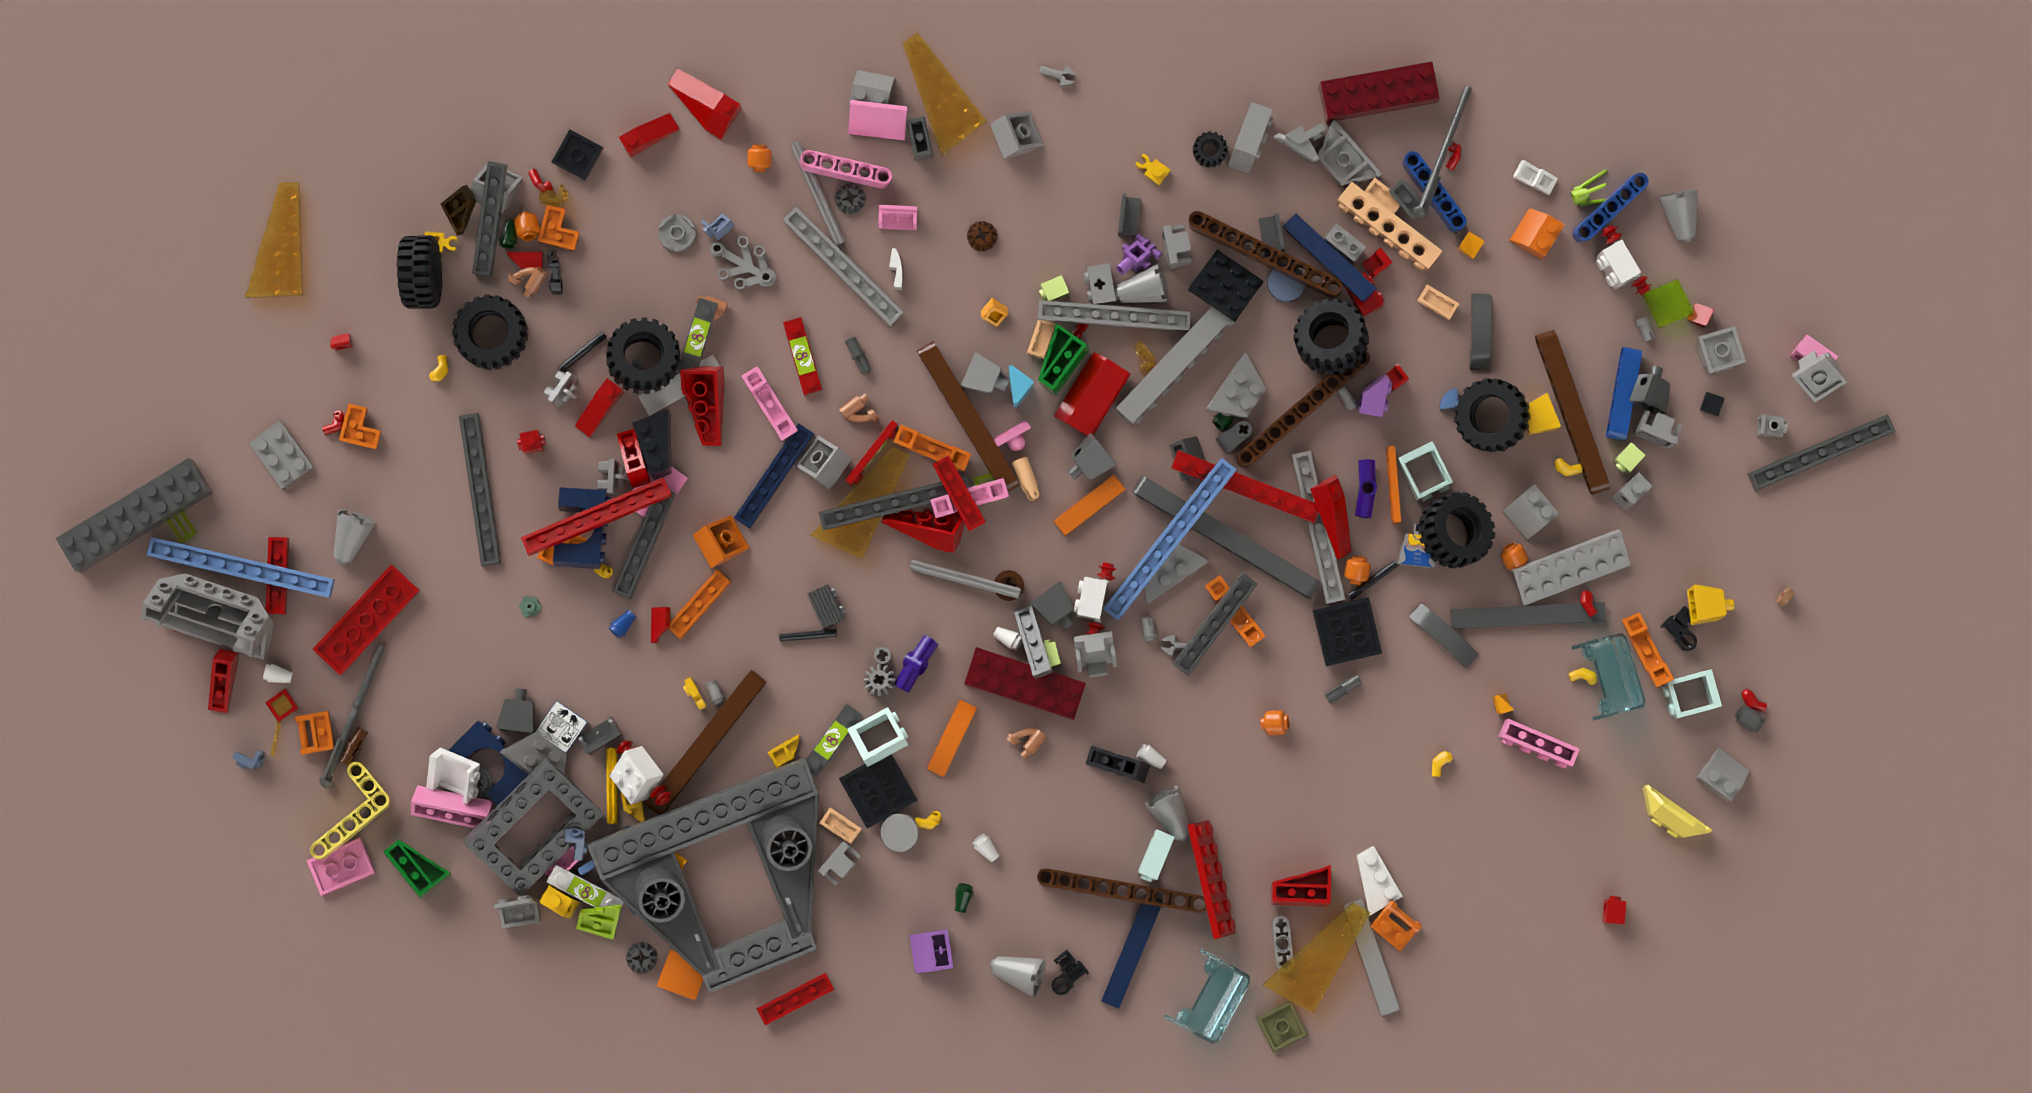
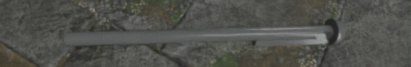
M1465 86L1419 206L1413 209L1415 216L1419 218L1427 215L1441 179L1438 175L1448 148L1453 143L1454 134L1472 91V88L1469 86Z
M378 644L357 698L352 704L353 708L340 739H337L324 774L319 780L324 788H330L334 784L331 782L386 646Z

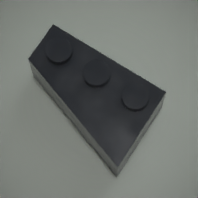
M669 410L632 422L653 480L672 474L671 414Z

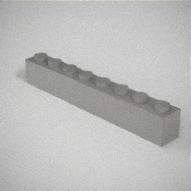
M1211 307L1116 407L1115 411L1130 425L1133 426L1134 423L1139 424L1146 417L1144 413L1148 409L1150 411L1153 410L1159 403L1157 399L1161 395L1165 397L1172 388L1169 386L1174 381L1178 383L1184 377L1183 372L1186 368L1191 369L1198 362L1196 358L1200 354L1205 355L1211 348L1209 344L1213 340L1217 342L1224 333L1221 331L1226 326L1230 328L1235 322Z

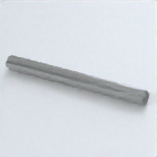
M796 141L791 144V148L799 163L804 149L800 141ZM807 157L803 159L805 163L810 164ZM801 168L835 245L843 244L845 240L815 174L804 171Z
M912 560L910 563V570L1014 598H1019L1021 593L1020 588L916 560Z

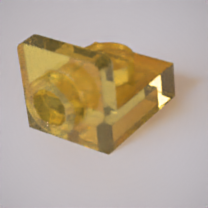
M560 184L559 195H556L554 191L539 193V202L545 205L564 207V201L567 202L569 192L566 190L565 185Z
M1140 340L1134 347L1136 349L1134 353L1141 361L1145 359V362L1138 370L1140 372L1143 370L1147 372L1155 365L1156 357Z

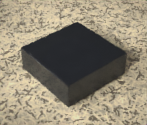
M1706 392L1700 411L1718 417L1725 398Z

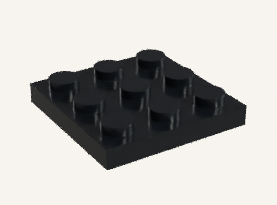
M1216 250L1190 285L1188 291L1236 322L1264 281L1219 250Z
M1369 597L1312 611L1325 667L1382 654Z
M892 754L869 767L863 764L839 778L867 829L918 801Z

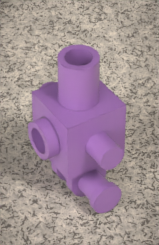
M1138 234L1132 245L1125 243L1122 246L1124 250L1123 261L1116 266V269L1121 275H1124L1130 269L1135 273L1143 267L1147 270L1152 265L1149 263L1150 255L1152 254L1158 260L1163 255V252L1156 249L1157 246L1154 243L1150 244L1151 241L1148 238L1145 239L1142 237V234Z

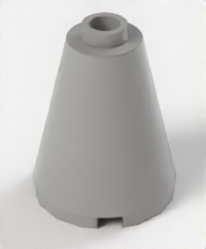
M1685 190L1679 193L1660 196V202L1676 239L1681 240V243L1693 241L1692 237L1696 236L1697 190Z
M1159 264L1154 265L1119 283L1117 289H1114L1116 299L1120 300L1121 303L1167 302L1169 297H1165L1164 294L1168 292L1163 271H1158L1161 266Z
M340 509L337 513L333 557L336 558V562L347 565L348 562L351 563L376 522L366 515L357 512L347 514L348 510Z
M1175 785L1173 790L1168 787L1150 797L1152 801L1149 804L1146 801L1145 806L1169 834L1175 837V840L1184 841L1190 837L1187 826L1190 822L1179 786Z
M997 956L996 959L992 960L990 970H992L994 976L1025 994L1034 997L1041 987V976L1045 974L1046 961L1039 958Z

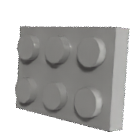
M281 421L249 442L282 490L314 468Z

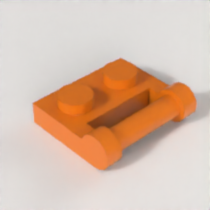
M329 711L295 717V723H298L302 748L300 749V755L334 749L335 744ZM309 720L313 747H309L305 721Z
M1392 900L1370 927L1401 952L1413 935L1420 930L1422 924L1410 918ZM1390 913H1394L1410 928L1405 931L1388 916Z

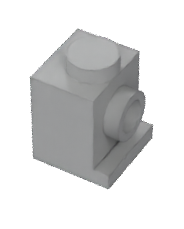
M1762 414L1758 417L1757 436L1780 438L1783 436V433L1787 432L1788 424L1784 422V417ZM1772 422L1777 424L1776 429L1771 427Z

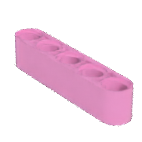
M813 150L804 151L799 161V165L804 171L879 189L887 188L892 179V173L888 168ZM809 157L813 160V163L807 164L803 159ZM829 162L832 167L829 169L824 168L822 163ZM847 166L850 168L851 171L849 173H844L841 170V167ZM865 170L869 173V176L862 177L859 172ZM885 175L888 180L882 182L878 176Z

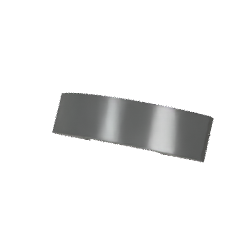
M1471 294L1472 320L1469 369L1489 370L1491 294Z
M1422 603L1408 617L1445 648L1464 668H1467L1479 655L1454 629Z

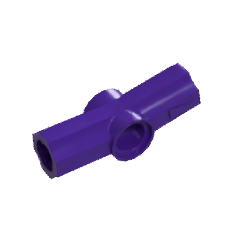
M1358 460L1359 487L1355 516L1371 519L1375 493L1377 491L1375 460ZM1369 484L1372 487V493H1365L1363 485Z
M924 635L914 651L909 652L903 660L904 667L894 685L909 693L918 676L922 675L927 669L928 660L939 644L932 638Z

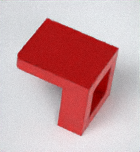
M1379 248L1362 263V266L1372 278H1375L1391 266L1392 261L1383 249Z
M1399 364L1386 373L1392 382L1391 393L1409 380Z

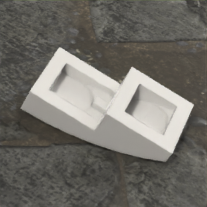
M1521 160L1513 178L1547 195H1550L1558 179L1525 160Z
M892 248L889 268L896 271L894 290L902 291L903 272L901 260L896 248Z

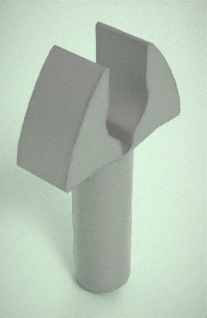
M1065 65V69L1062 71L1045 66L1040 68L1041 74L1058 78L1060 80V87L1074 84V81L1066 80L1064 77L1066 75L1076 77L1075 72L1067 65Z
M1170 635L1161 640L1164 642L1168 641L1174 645L1171 648L1161 647V650L1170 656H1173L1174 651L1183 650L1187 643L1177 642L1175 635Z

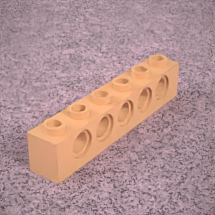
M1353 182L1349 184L1336 202L1342 212L1350 213L1354 216L1353 220L1360 225H1366L1372 235L1376 237L1379 235L1384 239L1383 242L1388 247L1396 248L1401 257L1406 260L1409 258L1420 271L1425 270L1427 272L1442 252L1440 248ZM1353 202H1361L1363 208L1355 209ZM1375 213L1378 220L1371 221L1368 218V214ZM1383 225H1391L1393 231L1390 233L1384 231ZM1405 236L1408 239V243H1400L1398 237ZM1415 247L1421 248L1423 255H1416L1413 249Z

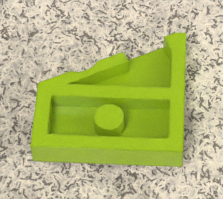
M622 905L581 909L576 929L614 939Z

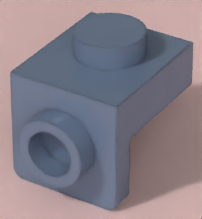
M723 213L710 225L705 220L701 221L704 226L702 230L709 237L714 236L717 240L727 234L734 226V223Z
M258 750L254 759L240 752H235L232 759L236 760V765L243 769L249 767L256 770L264 763L265 757L263 756L265 752Z
M576 828L565 829V842L575 843L574 860L582 861L583 853H587L588 842H584L585 831Z

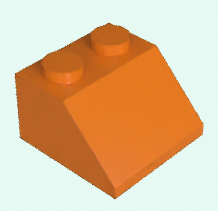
M1529 208L1509 241L1538 259L1543 260L1565 224L1548 214Z
M731 515L707 524L693 534L695 541L711 568L725 563L750 548Z

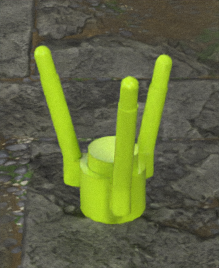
M1606 169L1580 186L1574 187V190L1571 191V196L1575 205L1580 204V207H1584L1586 205L1601 204L1605 200L1587 201V199H1590V193L1606 187V183L1588 190L1584 187L1606 174Z

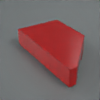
M507 252V255L521 269L528 267L543 269V252Z
M651 607V643H658L660 636L670 627V607Z

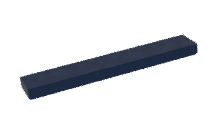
M1297 213L1283 225V229L1335 278L1339 279L1362 303L1377 291V288Z
M799 423L796 426L798 431L789 436L734 517V519L751 529L815 435Z
M1155 898L1158 903H1163L1162 900ZM1146 904L1140 905L1101 1002L1118 1009L1120 1008L1161 907Z

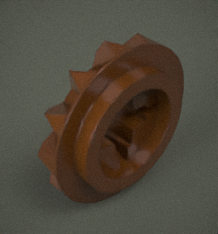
M985 221L975 222L968 230V243L977 251L990 250L997 242V231L991 223ZM979 229L983 233H988L985 236L986 243L981 238H977L979 236Z
M1006 570L997 575L994 582L1006 584L1007 578H1009L1011 584L1017 585L1014 587L1021 589V596L1024 590V581L1017 572ZM996 593L999 598L1005 601L1018 599Z

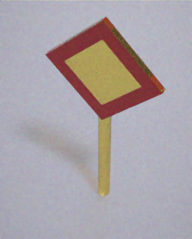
M286 689L265 702L277 720L271 757L275 754L281 721L299 709Z

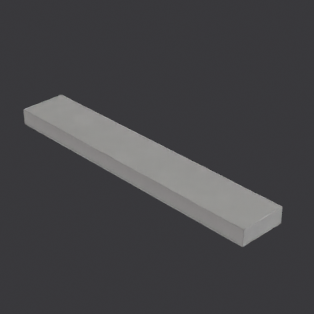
M1362 899L1344 904L1343 907L1381 1016L1400 1010L1373 930L1370 927L1371 924Z

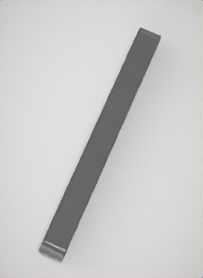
M1145 476L1140 477L1132 490L1134 495L1172 518L1178 514L1187 502ZM1205 512L1191 528L1308 599H1312L1321 583Z

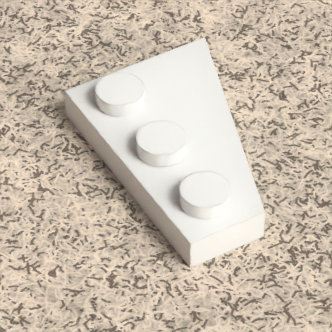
M1374 846L1356 855L1368 916L1386 907L1390 901H1396L1403 897Z

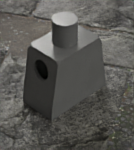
M1652 366L1650 374H1640L1629 400L1642 409L1650 411L1651 414L1667 413L1670 383L1661 378L1663 368Z
M1090 433L1070 455L1076 464L1068 472L1074 480L1082 473L1089 480H1092L1114 467L1116 463Z
M1058 582L1030 602L1032 607L1051 626L1059 621L1064 630L1074 624L1068 616L1074 608L1061 582Z
M516 688L514 699L505 698L496 729L535 733L534 702L526 701V689Z

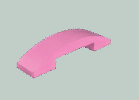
M758 366L741 376L781 441L798 431Z
M1004 478L968 488L977 506L1009 497ZM949 494L930 500L936 518L957 512Z

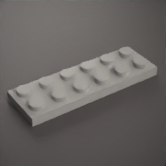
M1617 529L1530 562L1522 567L1512 569L1521 603L1525 606L1628 567L1631 564L1622 533Z

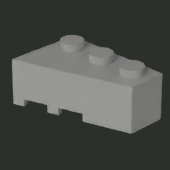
M1251 102L1228 167L1247 174L1250 173L1254 159H1259L1262 151V148H1259L1260 143L1264 144L1268 133L1265 132L1266 127H1271L1274 119L1270 117L1273 109Z

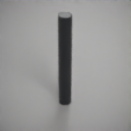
M603 332L599 333L558 366L559 370L562 372L566 371L607 338Z
M1393 560L1367 581L1347 594L1349 598L1353 600L1398 567L1397 563Z
M837 629L779 634V641L837 637Z

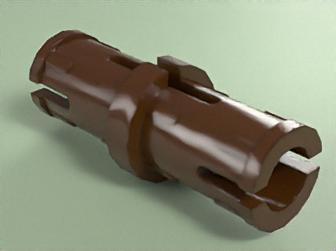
M357 727L350 742H347V748L339 761L349 766L358 751H361L362 748L360 747L369 732Z

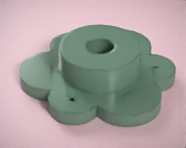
M525 596L519 608L522 610L524 617H529L530 615L535 617L542 606L538 603L536 597Z

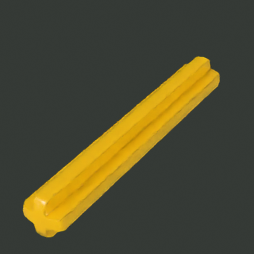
M616 748L606 749L607 824H617L618 822L617 785L610 777L617 764Z

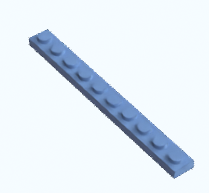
M1223 458L1218 461L1103 610L1117 621L1120 620L1237 471L1235 467Z
M154 537L150 539L146 555L330 599L335 579Z

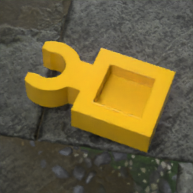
M1142 154L1141 157L1146 162L1145 164L1136 162V167L1147 170L1144 176L1160 186L1171 170L1156 159L1151 163L1149 157L1146 154Z
M425 231V235H431L437 239L441 253H443L444 248L452 252L457 251L456 247L450 246L451 241H458L457 237L450 236L445 239L444 233Z
M690 677L684 680L686 685L683 688L687 696L691 695L699 710L706 708L707 705L693 679Z

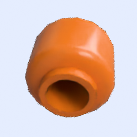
M752 145V148L747 150V166L754 168L753 172H765V168L771 167L772 151L767 148V145Z
M524 211L519 213L514 219L515 232L520 239L531 241L537 237L540 232V225L535 214Z
M1515 542L1504 546L1500 554L1508 570L1522 567L1529 560L1523 546Z
M1352 556V558L1346 561L1344 576L1350 580L1349 583L1361 585V582L1369 579L1371 564L1365 557Z
M1283 710L1267 711L1264 714V718L1260 720L1261 729H1265L1266 734L1269 736L1284 735L1290 727L1289 716Z

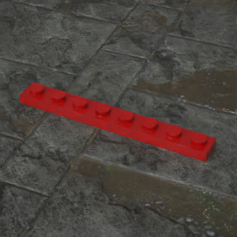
M1177 450L1170 469L1204 481L1216 464ZM1236 472L1223 487L1227 491L1313 524L1319 512L1315 502Z
M663 477L520 538L528 556H531L672 497Z

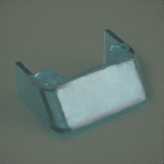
M1619 633L1572 646V650L1582 648L1583 657L1588 661H1594L1604 698L1600 699L1598 704V710L1601 715L1592 717L1593 721L1644 707L1645 697L1625 634Z
M1200 949V953L1209 957L1204 965V971L1209 975L1208 980L1191 1010L1188 1008L1182 1009L1178 1012L1176 1019L1167 1014L1164 1015V1018L1214 1044L1221 1038L1249 986L1250 976L1220 958Z

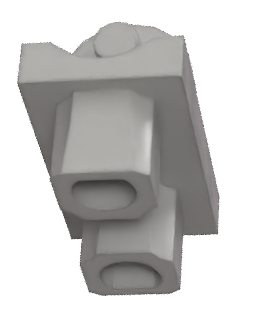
M558 371L554 380L559 384L555 389L551 386L547 387L544 394L552 404L560 408L563 402H568L570 397L576 400L577 396L573 393L577 389L575 385L578 379L569 372Z
M615 459L598 463V472L608 473V480H598L597 490H606L609 495H615L616 480H618L617 487H623V480H629L628 476L624 475V468H618V474H616L617 461Z

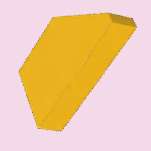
M799 734L767 752L776 768L794 760L800 739Z
M621 792L624 811L640 822L646 821L643 801L630 804Z

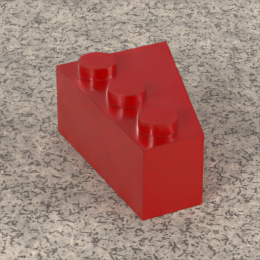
M1331 865L1274 881L1271 884V905L1329 907L1331 904Z

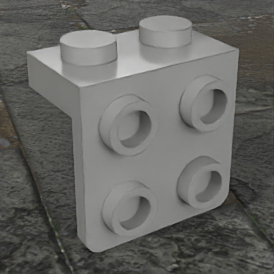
M529 895L517 897L518 901H513V899L498 900V904L494 905V909L499 910L501 928L506 929L540 923L538 900Z

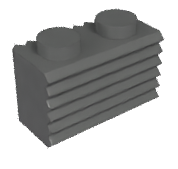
M925 117L908 120L907 127L914 160L920 161L933 158Z
M827 584L807 593L823 630L844 621L843 616L846 613L842 604L838 605L835 600L838 595L834 587L830 588Z

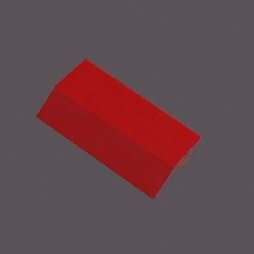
M1093 352L1054 417L1070 425L1077 432L1085 436L1090 433L1094 435L1131 373L1106 357Z

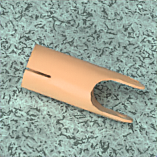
M1028 457L1013 461L1012 466L1020 487L1025 492L1027 499L1034 501L1039 497V491Z

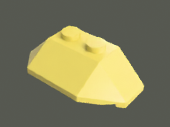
M1650 785L1643 787L1647 813L1652 818L1651 822L1658 827L1662 825L1667 828V833L1672 837H1689L1712 831L1711 828Z

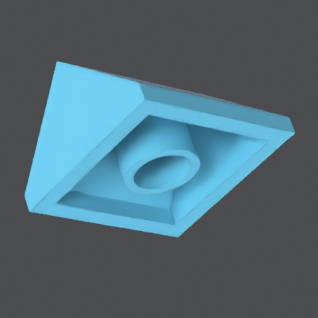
M1011 365L1008 372L1013 408L1015 409L1019 407L1033 389L1034 381Z

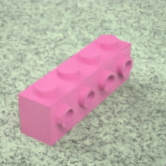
M1510 719L1504 721L1498 738L1502 739L1501 743L1511 747L1515 744L1520 747V751L1527 754L1534 752L1538 754L1537 758L1547 762L1549 759L1556 762V766L1563 769L1573 767L1580 750L1575 746Z
M417 786L411 800V815L475 828L493 811V801L475 798L465 804L463 803V796L460 794L437 789L432 791L423 786Z

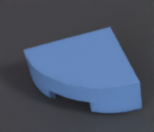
M1457 388L1445 393L1440 402V410L1455 408L1458 405Z
M593 859L577 869L580 875L587 874L595 868Z

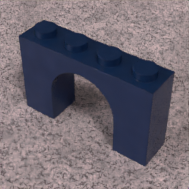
M560 487L558 508L559 511L582 512L610 500V497H607L606 490ZM608 523L594 529L592 536L585 542L555 545L553 553L554 566L601 569V563L605 562V552H602V547L606 545L607 533H604V526L608 527Z
M477 721L448 751L470 759L482 749L491 748L500 753L501 750L507 747L504 745L506 741L500 735L495 736L491 732L492 727L487 722ZM502 754L501 756L505 763L504 774L486 793L497 806L528 776V774Z

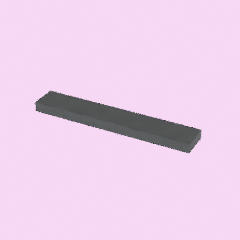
M488 161L472 274L492 277L508 164Z
M670 491L672 497L649 506L613 592L628 599L632 598L676 497V493Z
M1241 572L1172 664L1189 676L1257 586V583Z

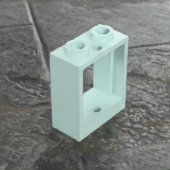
M1433 441L1396 460L1416 501L1422 499L1424 502L1432 498V493L1439 491V493L1445 492L1450 489L1449 485L1453 483ZM1430 453L1444 482L1420 493L1406 464Z
M1712 669L1676 678L1662 686L1664 696L1668 697L1670 703L1668 705L1669 714L1674 719L1722 706ZM1702 677L1710 705L1681 712L1673 684Z
M888 707L847 729L867 767L908 746L905 740L908 738L906 731L903 727L899 728L897 725L900 722L895 712L891 713ZM889 719L898 737L868 752L859 734Z
M1157 829L1154 831L1138 870V873L1141 874V879L1148 882L1158 879L1175 838L1174 836Z

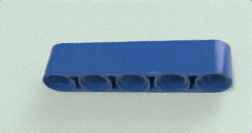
M1411 151L1403 159V167L1423 194L1432 170L1418 152ZM1414 158L1417 164L1412 166L1407 162V159ZM1425 173L1428 176V180L1422 181L1419 179L1418 174ZM1439 181L1437 186L1439 195L1433 197L1431 206L1451 232L1458 233L1465 227L1466 217ZM1441 204H1448L1450 211H1443ZM1452 219H1459L1461 226H1454Z
M1636 173L1623 182L1574 228L1572 233L1574 240L1585 242L1597 234L1648 186L1649 179L1647 175ZM1636 177L1641 180L1640 187L1635 185L1634 180ZM1622 190H1625L1628 194L1626 200L1621 197ZM1608 203L1613 204V206H1614V211H1613V212L1608 211V209H1607V204H1608ZM1595 215L1600 218L1599 225H1596L1593 221ZM1581 228L1585 229L1587 232L1585 238L1580 236L1579 232Z
M1622 347L1606 438L1626 441L1633 408V403L1629 400L1638 378L1642 350Z

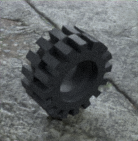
M1204 132L1201 136L1197 137L1194 143L1193 156H1195L1197 162H1200L1201 166L1205 165L1207 168L1209 166H1212V168L1216 167V165H1220L1227 155V142L1217 132ZM1206 143H1214L1217 146L1218 151L1214 156L1204 154L1203 146Z

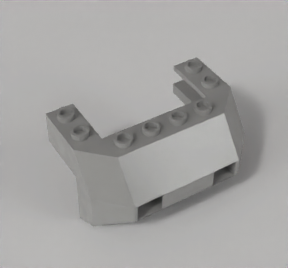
M185 573L158 579L142 604V621L146 619L153 621L156 626L161 625L232 649L234 652L247 654L249 657L253 656L264 660L272 641L274 622L263 603L257 597Z

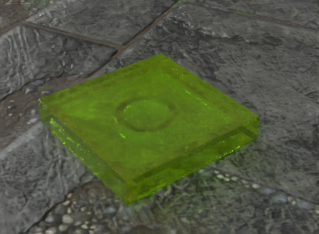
M1678 279L1642 295L1658 329L1694 314Z

